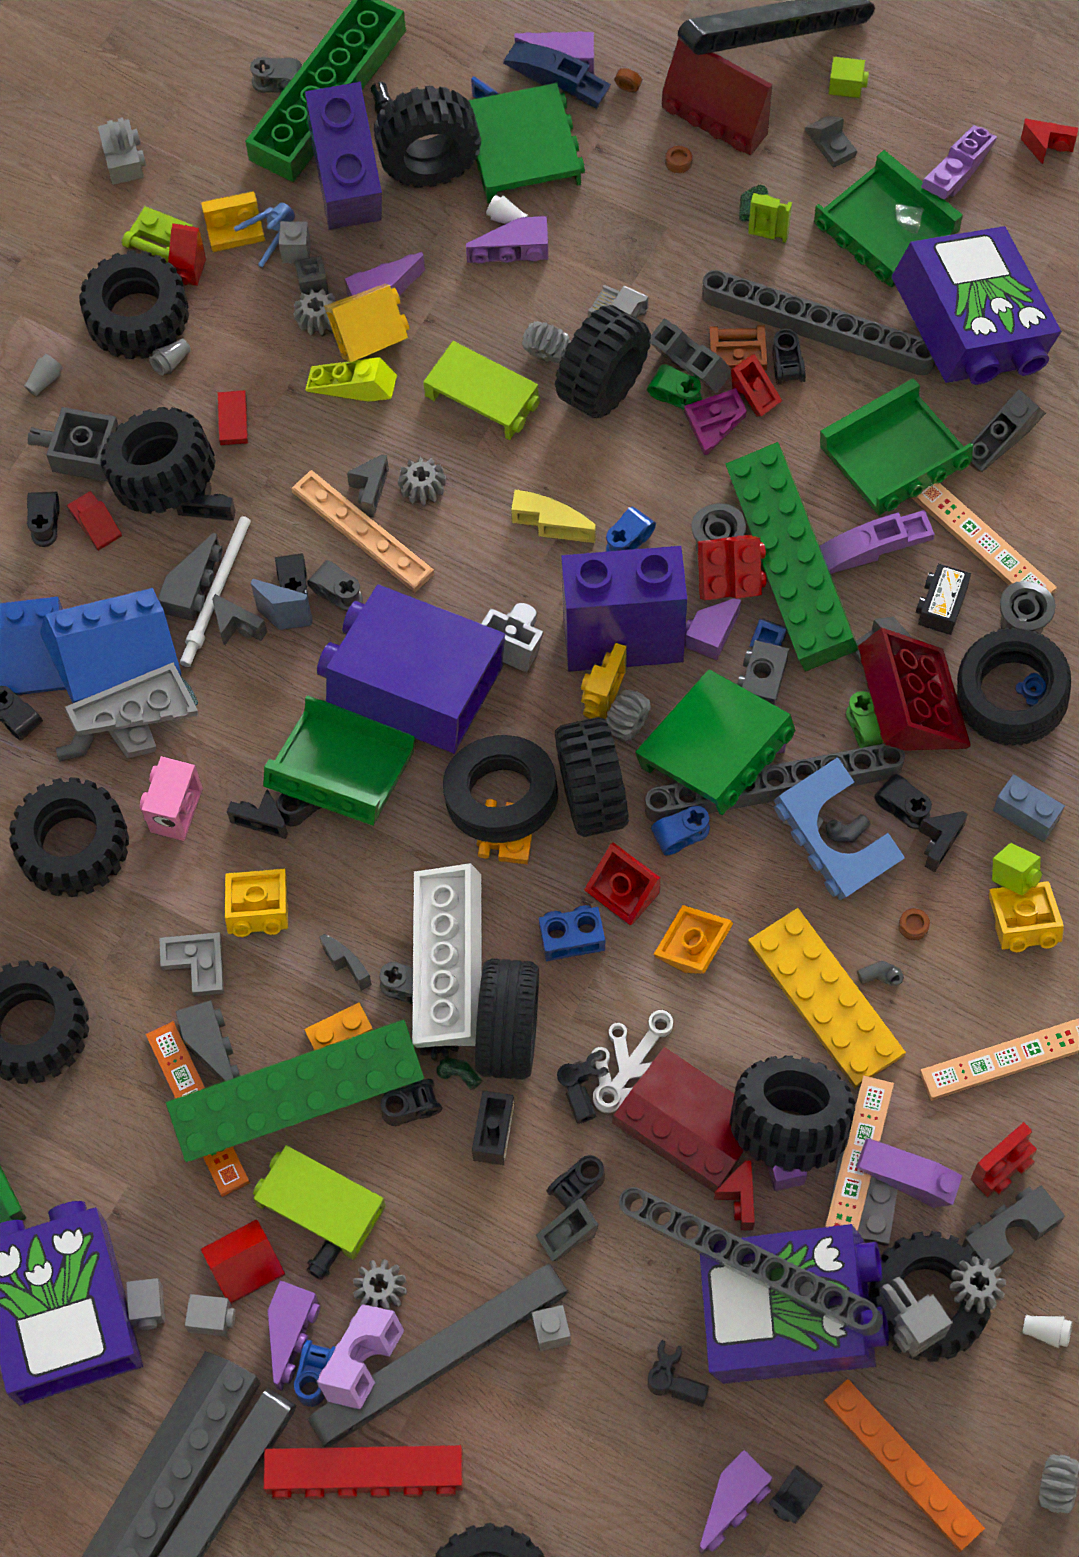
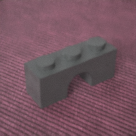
M664 318L651 334V345L661 355L691 376L698 378L702 384L715 393L720 390L731 376L730 366L720 356L703 344L699 346L683 330Z
M1042 1185L1035 1190H1032L1031 1187L1026 1188L1015 1197L1017 1200L1015 1204L1009 1208L1005 1204L990 1215L992 1220L982 1226L978 1222L965 1232L967 1237L962 1247L965 1248L969 1244L975 1250L973 1256H977L978 1259L982 1258L983 1261L990 1259L989 1269L993 1270L995 1267H1000L1011 1259L1014 1253L1005 1237L1007 1229L1021 1227L1028 1231L1036 1241L1058 1226L1065 1215Z

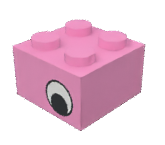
M161 756L158 766L154 765L149 778L151 785L148 793L144 792L141 797L140 809L151 833L184 841L203 787L195 765Z

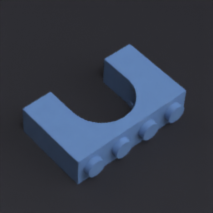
M837 757L776 797L773 801L776 804L774 809L782 821L787 820L791 826V835L800 847L804 846L808 852V861L813 869L817 872L820 871L826 879L824 884L828 892L833 897L837 896L839 900H842L905 857L889 833L883 835L859 852L850 854L837 852L824 843L817 827L819 811L827 800L854 783Z

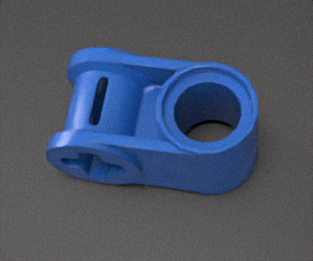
M635 507L628 508L622 517L608 530L606 535L608 543L606 552L637 549L650 538L656 528V522Z
M691 806L679 813L656 821L651 826V830L663 854L672 855L689 845L705 839L710 831V818L705 808ZM696 821L697 824H701V825H700V826H696L695 823H691V822Z
M311 1340L305 1341L294 1381V1389L301 1404L307 1407H314L323 1401L325 1396L319 1385L317 1391L312 1395H305L301 1391L306 1383L314 1382L317 1384L321 1371L326 1367L334 1353L335 1346L329 1349L313 1345Z

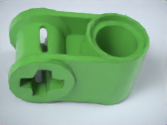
M865 691L854 693L846 709V718L854 732L859 747L864 748L884 744L880 736V728L874 713L870 693Z

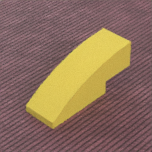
M515 489L511 509L512 523L538 526L540 537L595 543L596 525L583 514L552 498Z

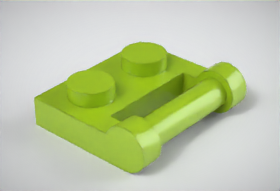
M145 206L131 229L125 232L122 238V245L129 249L134 247L150 252L154 256L159 255L168 263L172 224L192 225ZM140 236L146 237V238H148V239H151V240H153V241H156V242L161 243V244H163V245H166V246H168V247H167V248H163V247H161V246H158V245H156V244H153V243H151V242H148V241H146V240H143V239H141V238H139V237H140Z

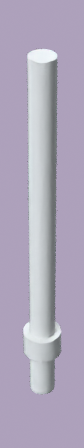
M240 517L194 629L189 631L185 640L187 645L180 660V664L185 667L191 666L197 649H201L204 643V633L214 611L212 598L215 594L220 596L250 525L251 520L247 517Z

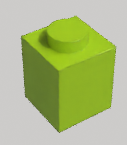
M833 57L828 95L860 98L861 88H867L869 72L864 71L865 60Z
M1010 843L993 857L992 881L1023 895L1031 887H1035L1041 879V857Z

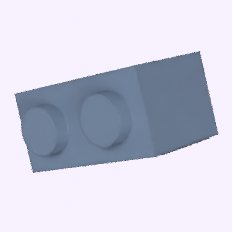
M1013 774L998 795L993 811L1045 842L1060 820L1065 805Z

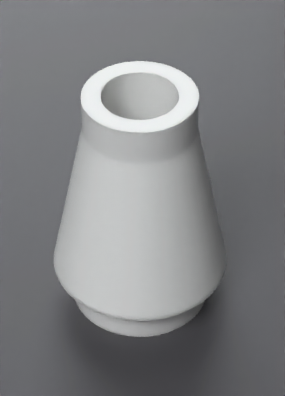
M495 195L486 211V215L490 216L491 220L507 224L519 217H528L527 214L522 212L504 196L499 197Z
M1026 1315L1023 1334L1030 1335L1056 1348L1060 1346L1068 1347L1072 1321L1065 1320V1316Z

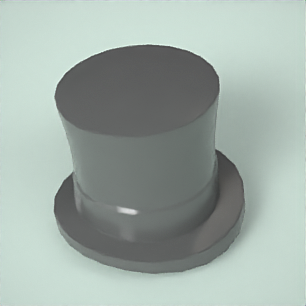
M718 503L705 506L695 514L691 523L692 534L696 540L697 554V541L744 536L746 532L743 514L737 508L728 504Z
M1019 581L1010 584L1002 593L1000 600V612L1002 614L1000 620L1001 629L1024 628L1023 630L1030 629L1032 632L1036 631L1038 634H1041L1043 628L1051 622L1055 614L1056 604L1054 597L1045 587L1034 582Z

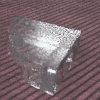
M896 204V221L907 231L918 234L923 209Z

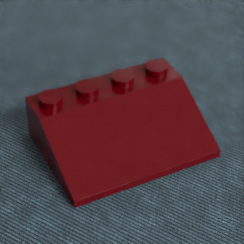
M678 38L662 90V108L668 113L686 120L690 125L708 132L715 139H721L732 145L737 151H743L751 156L768 135L772 84L714 52L696 55Z
M882 627L858 645L867 687L870 691L874 713L880 728V736L885 745L904 751L967 749L971 746L943 648Z
M666 1047L660 1051L613 1115L612 1123L714 1193L723 1184L744 1153V1150L740 1147L738 1140L734 1138L731 1131L730 1115L734 1093Z

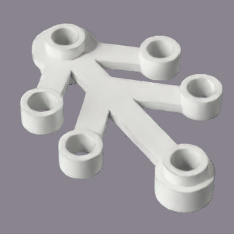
M658 1010L650 1015L649 1031L630 1057L626 1044L627 1028L622 1023H614L610 1026L609 1038L614 1043L619 1072L612 1082L610 1073L603 1077H598L599 1086L593 1092V1103L599 1111L603 1113L616 1112L632 1089L624 1088L629 1079L641 1078L652 1062L641 1063L660 1037L669 1035L673 1029V1018L667 1011ZM663 1022L666 1024V1028L658 1030L655 1024ZM620 1029L624 1034L621 1037H615L612 1032ZM604 1047L595 1048L592 1053H603L606 1059L602 1062L596 1061L594 1066H596V1069L602 1067L608 1069L610 1061L609 1051ZM610 1094L614 1097V1100L611 1103H605L602 1098Z

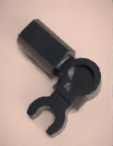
M600 1052L590 1054L583 1063L578 1061L574 1064H564L557 1072L559 1083L568 1089L566 1096L578 1124L596 1117L587 1089L581 1085L588 1081L591 1076L603 1077L609 1073L606 1067L594 1068V1063L603 1058Z
M662 1340L657 1350L659 1361L654 1362L653 1368L648 1374L647 1385L651 1393L659 1396L669 1392L672 1393L673 1398L703 1407L709 1385L679 1375L677 1378L673 1377L675 1372L673 1365L681 1358L682 1346H677L675 1354L667 1355L664 1352L666 1341Z

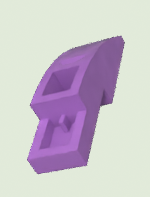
M973 125L951 146L948 156L924 178L921 188L944 200L949 195L953 197L976 171L992 148L997 137L990 134L986 129Z
M925 510L902 517L898 512L855 527L820 545L830 574L878 561L881 554L931 541L934 539L935 534Z

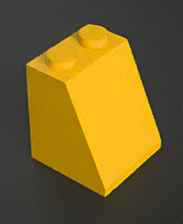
M385 283L324 305L342 359L353 362L408 338L406 331L409 330V324L405 315H400L397 304H400V298L396 288L391 289V286Z

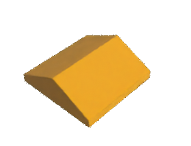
M682 905L653 955L684 973L704 974L732 927L733 922L729 919Z

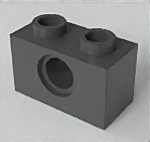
M755 640L753 649H747L743 667H747L746 675L739 676L737 685L776 705L788 661L789 648ZM765 673L768 677L758 678L755 674Z

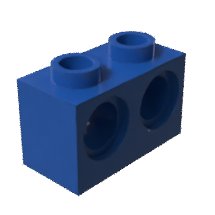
M585 905L577 907L571 912L551 911L546 913L544 917H539V929L546 961L605 951V936L599 907L591 908V906ZM589 924L594 927V930L589 933H583L579 930V927ZM553 930H561L564 932V935L560 938H552L549 933Z

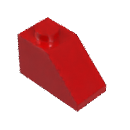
M173 223L168 263H171L176 268L177 274L181 276L183 285L198 286L206 262L200 229Z

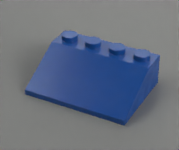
M153 588L44 615L40 635L72 703L170 663H174L180 676L182 674L164 610Z
M58 596L0 603V685L7 686L16 695L66 689L40 635L44 615L63 610Z

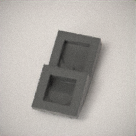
M326 934L319 936L322 948L336 971L347 966L361 991L372 985L369 973L348 948Z

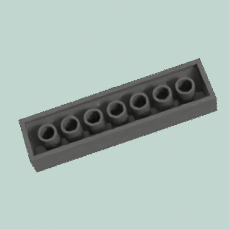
M206 1351L204 1352L82 1557L159 1556L261 1383L256 1375L225 1358Z

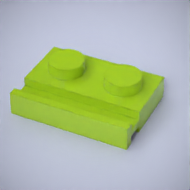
M754 193L750 205L748 234L773 240L775 237L782 238V242L786 243L789 235L792 202L788 201L786 205L780 203V199Z

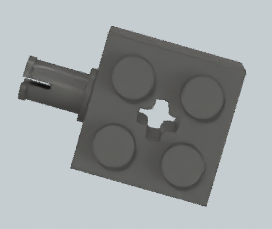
M62 407L54 432L31 427L29 431L33 434L28 433V444L48 448L46 456L52 472L107 481L100 459L103 446L107 444L108 436L116 432V427L118 426L116 416Z

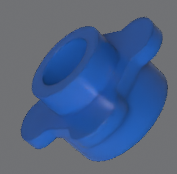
M1038 673L1029 674L1023 682H1018L1015 688L1018 694H1022L1025 697L1026 703L1029 706L1037 704L1038 700L1045 695L1047 690L1046 683ZM1031 688H1036V691H1031Z

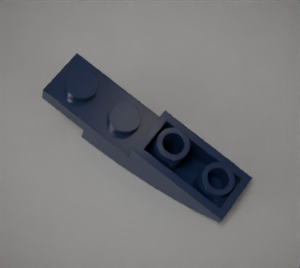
M515 42L503 60V64L542 86L557 83L560 89L596 109L611 85L588 72L589 64L566 53L537 44Z

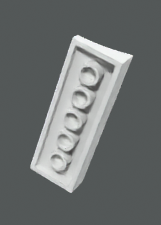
M471 863L415 871L412 1043L416 1048L475 1046L482 975L481 873Z

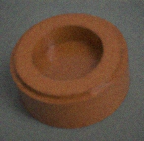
M621 68L618 70L614 81L622 90L636 92L640 88L642 78L633 70Z
M684 146L671 147L666 152V167L673 173L688 171L692 165L691 151Z
M917 908L906 910L900 917L899 931L909 940L922 939L929 930L930 920L928 915Z

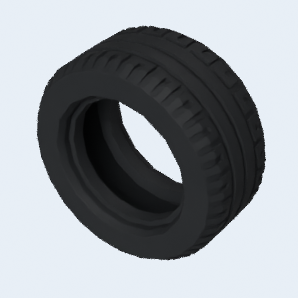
M1005 628L1004 630L999 629L997 632L993 631L990 634L984 635V638H979L978 641L973 643V646H970L959 666L957 696L961 713L974 731H977L980 736H984L983 738L990 739V741L997 742L998 744L1023 745L1024 743L1029 744L1031 741L1035 742L1037 739H1042L1044 735L1050 734V731L1052 732L1060 724L1068 709L1071 692V670L1067 659L1053 641H1050L1048 637H1044L1043 634H1038L1036 631L1032 632L1030 629ZM1016 662L1028 665L1043 678L1046 683V693L1037 704L1026 710L1009 711L998 708L988 701L981 690L982 680L990 670L1006 663Z
M492 958L483 964L475 1044V1070L483 1077L493 1076V1078L504 1077L505 1079L515 1078L524 1080L531 1076L539 995V966L532 961L522 962L521 960L511 961L510 959H502L500 961V959Z

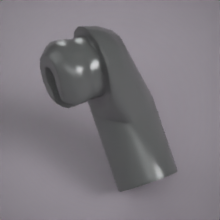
M75 733L71 744L57 747L56 753L59 762L84 756L93 742L94 734L77 736Z
M862 814L849 825L841 824L837 820H831L826 825L827 836L833 841L853 842L871 823Z
M879 961L857 970V976L862 985L877 979L888 985L897 986L904 979L901 969L886 961Z

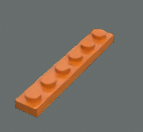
M849 1379L844 1381L824 1400L823 1403L959 1552L966 1548L985 1529Z

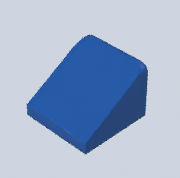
M474 76L471 78L472 96L476 99L500 94Z
M761 618L756 626L750 647L753 648L755 640L782 646L788 630L782 625Z

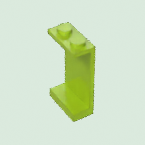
M455 341L451 342L423 381L425 397L435 401L440 393L504 426L505 438L511 440L516 432L519 433L523 429L527 415L530 411L534 412L537 409L541 399L537 383Z
M286 1145L282 1152L278 1151L274 1155L269 1165L271 1171L266 1179L261 1178L253 1191L256 1206L262 1210L264 1206L340 1247L345 1256L355 1260L386 1207L384 1198Z

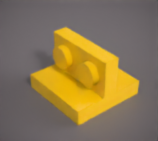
M254 191L201 202L212 252L265 241L261 220L239 231L234 230L235 226L259 214Z

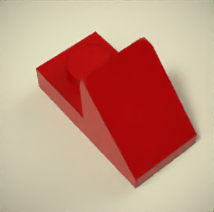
M1025 118L1021 140L1038 161L1043 164L1047 148L1061 152H1073L1078 127Z
M751 354L731 369L732 389L736 388L738 394L743 393L756 417H762L782 402L755 354Z
M91 491L67 505L71 515L98 551L122 537L103 501H98Z
M745 1160L714 1194V1200H739V1202H734L733 1210L734 1221H740V1231L753 1230L755 1223L752 1160Z

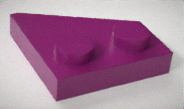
M736 388L684 406L686 418L704 455L709 454L746 417L747 413Z

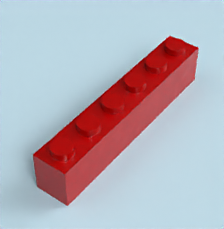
M462 1445L265 1449L264 1490L267 1494H272V1499L276 1500L291 1499L292 1494H305L306 1499H322L325 1493H338V1498L349 1499L357 1498V1493L370 1492V1497L373 1498L390 1497V1492H403L404 1497L423 1496V1491H436V1496L441 1497L455 1496L456 1491H463Z

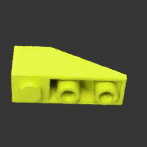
M380 357L353 362L311 366L305 390L311 393L367 402L387 400L392 398L397 375Z

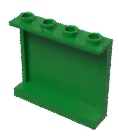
M557 83L468 100L474 110L481 137L480 153L476 163L487 204L497 195L498 191L575 176L577 186L581 185V174L585 173L584 161L582 157L578 158L576 152L579 151L577 136L571 135L570 130H573L572 118L570 114L565 113L564 109H567L566 97L564 93L559 92Z
M883 150L877 155L875 166L825 208L820 204L816 205L814 222L818 229L828 233L839 247L848 250L859 264L868 267L879 281L885 282L892 288L895 283L891 276L910 242L958 233L963 215L946 200L921 188L923 181L887 151Z
M914 378L820 430V448L878 516L886 511L896 509L900 503L910 497H917L924 489L933 484L941 483L948 475L957 470L965 469L972 462L973 445L969 443L963 446L919 396L920 385Z
M708 669L635 751L641 769L648 773L657 769L715 803L718 813L722 816L729 808L736 804L742 792L755 782L757 775L762 769L774 760L776 753L782 746L791 741L796 730L791 714Z
M307 695L304 712L275 761L269 759L264 766L263 787L374 826L414 753L415 738L390 726Z

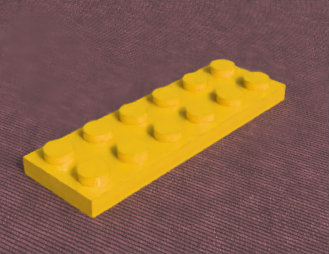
M796 908L748 939V945L854 1089L861 1085L863 1076L872 1078L905 1056L906 1051L799 908Z

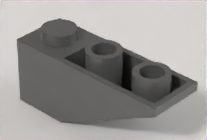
M1018 389L972 440L973 454L971 463L983 472L1025 437L1046 413Z
M212 533L166 575L158 597L166 615L194 621L197 611L201 612L205 602V589L210 587L213 581L215 562L218 563L222 556L223 548L219 544L217 534Z
M210 1000L175 1011L187 1049L221 1082L240 1076L237 1064L231 1066L228 1055L234 1054L228 1036L223 1038L220 1027L225 1026L221 1009L215 1010Z

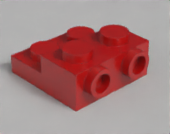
M744 535L697 541L700 599L712 600L727 597L739 599L762 595V588L766 586L767 579L765 572L761 570V559L765 558L766 549L764 544L760 542V538Z
M1024 1122L984 1156L974 1169L970 1180L987 1198L994 1192L1000 1195L1012 1184L1009 1178L1017 1171L1022 1175L1035 1163L1032 1158L1037 1148L1028 1140L1032 1130Z

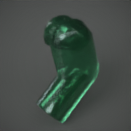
M760 184L752 187L741 195L740 220L749 221L750 205L754 193L768 195V190L764 185Z
M447 1057L442 1059L440 1065L436 1067V1073L440 1078L448 1079L451 1075L460 1076L470 1090L477 1088L483 1081L465 1060Z

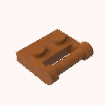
M756 325V328L718 329V326H709L710 350L720 356L731 369L751 354H755L763 369L767 370L765 325ZM756 339V341L719 342V340Z

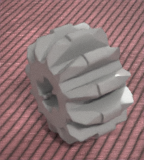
M312 288L309 295L301 293L300 300L295 301L293 313L294 320L298 323L301 331L308 330L310 335L315 331H319L322 336L325 329L332 331L324 305L335 302V297L332 293L326 295L323 288L318 293H315Z
M535 321L530 323L528 329L525 330L522 345L530 355H534L546 362L558 363L561 357L564 356L570 339L568 334L564 333L562 329H558L546 322Z
M420 456L416 463L409 459L408 467H401L398 479V486L401 488L402 496L404 498L409 497L412 504L420 500L424 506L427 499L435 503L437 500L436 495H443L446 483V476L443 474L442 466L440 464L435 465L432 458L424 462Z
M631 689L622 691L607 712L606 721L610 727L611 734L624 740L633 739L648 718V713L651 709L650 700L638 691L635 692Z
M974 1256L971 1259V1266L962 1260L959 1263L961 1271L953 1270L951 1277L956 1282L951 1283L949 1289L953 1292H960L955 1296L954 1301L955 1303H960L965 1300L967 1302L964 1307L965 1311L969 1312L973 1305H976V1310L979 1314L984 1312L985 1305L993 1310L997 1306L996 1300H1002L1005 1295L999 1288L1005 1287L1006 1280L996 1278L1002 1270L1000 1267L990 1270V1259H986L983 1265H980L978 1257ZM974 1279H978V1283L984 1285L981 1291L977 1290L976 1285H971Z
M383 1259L381 1266L377 1268L375 1261L371 1260L369 1262L370 1271L363 1267L359 1268V1273L363 1278L353 1279L354 1286L359 1288L353 1294L355 1299H362L360 1306L362 1304L368 1306L372 1304L373 1307L380 1308V1306H383L384 1309L391 1310L389 1304L392 1302L395 1306L400 1307L401 1301L397 1296L406 1295L407 1290L401 1286L406 1282L405 1275H398L400 1268L397 1264L388 1269V1260ZM379 1281H384L387 1289L381 1288L382 1292L376 1293L373 1285L376 1284L378 1286Z
M1051 1454L1043 1469L1039 1501L1041 1506L1050 1509L1049 1511L1069 1513L1074 1507L1079 1488V1461L1071 1459L1069 1456Z

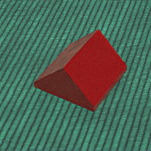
M612 842L584 891L631 926L659 895L661 878Z
M257 1219L201 1248L224 1297L228 1298L231 1304L286 1275Z

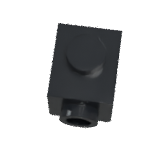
M796 1465L769 1504L774 1508V1513L780 1519L796 1524L824 1485Z

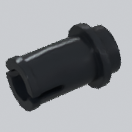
M380 81L378 82L380 91L377 90L375 83L370 88L375 100L374 108L378 114L381 109L385 110L384 107L390 100H393L390 98L387 84Z
M325 1240L314 1259H309L307 1262L309 1265L306 1269L307 1272L319 1280H323L324 1276L328 1277L330 1274L328 1270L342 1249Z

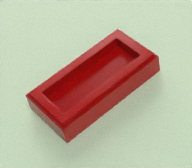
M245 390L218 392L220 446L248 443L247 398Z

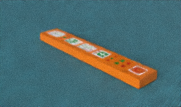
M174 1021L145 1034L175 1098L205 1088ZM233 1146L203 1156L221 1197L250 1184Z

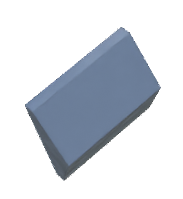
M252 579L251 587L257 610L277 629L311 626L313 619L307 594Z

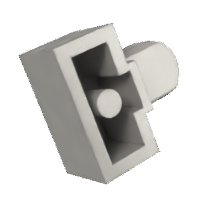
M122 117L118 118V122L113 123L110 120L107 121L108 124L98 126L112 185L144 178L141 168L146 166L142 150L137 151L136 145H141L138 131L137 129H131L129 119L123 120Z
M517 603L507 615L490 608L481 624L505 633L503 663L527 673L539 652L543 631L534 628L537 619L536 610L525 603Z
M897 1277L892 1280L894 1289L889 1284H885L881 1287V1291L897 1315L894 1318L897 1322L894 1328L896 1332L894 1339L903 1352L908 1351L913 1358L943 1339L951 1327L952 1321L934 1295L930 1297L927 1295L917 1302L904 1281Z

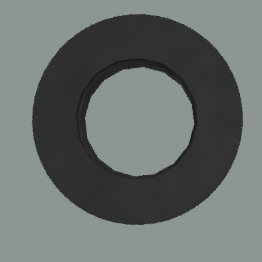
M495 735L468 744L452 758L443 777V793L451 820L463 833L485 842L505 843L531 835L549 820L557 804L558 787L554 765L550 757L537 744L518 736ZM498 770L515 771L524 775L530 781V788L525 796L512 805L487 807L476 802L471 796V790L478 779L490 772Z

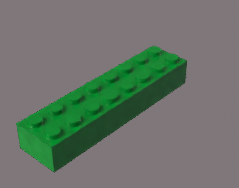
M352 0L245 140L249 161L294 183L314 156L308 125L305 91L361 82L363 90L405 34L404 11L382 0Z
M779 442L726 463L725 465L751 534L760 538V542L765 546L766 555L761 561L798 660L805 672L858 651L857 641Z
M399 1020L168 1100L165 1104L184 1161L189 1162L423 1080L424 1076L405 1020Z

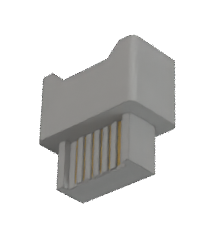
M604 285L592 307L588 310V318L593 311L608 305L616 306L637 318V316L646 314L649 297L626 286H623L621 291Z

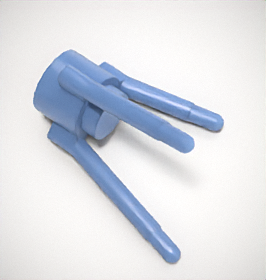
M279 203L274 209L268 207L264 212L234 227L235 231H239L267 218V228L279 231L259 262V267L264 266L279 243L280 222H292L295 218L292 208L285 203Z

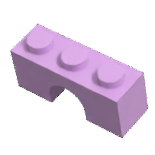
M363 1304L360 1306L356 1315L351 1319L343 1338L336 1345L328 1364L321 1371L317 1381L328 1402L361 1409L375 1384L363 1361L377 1354L390 1357L404 1332L394 1311Z

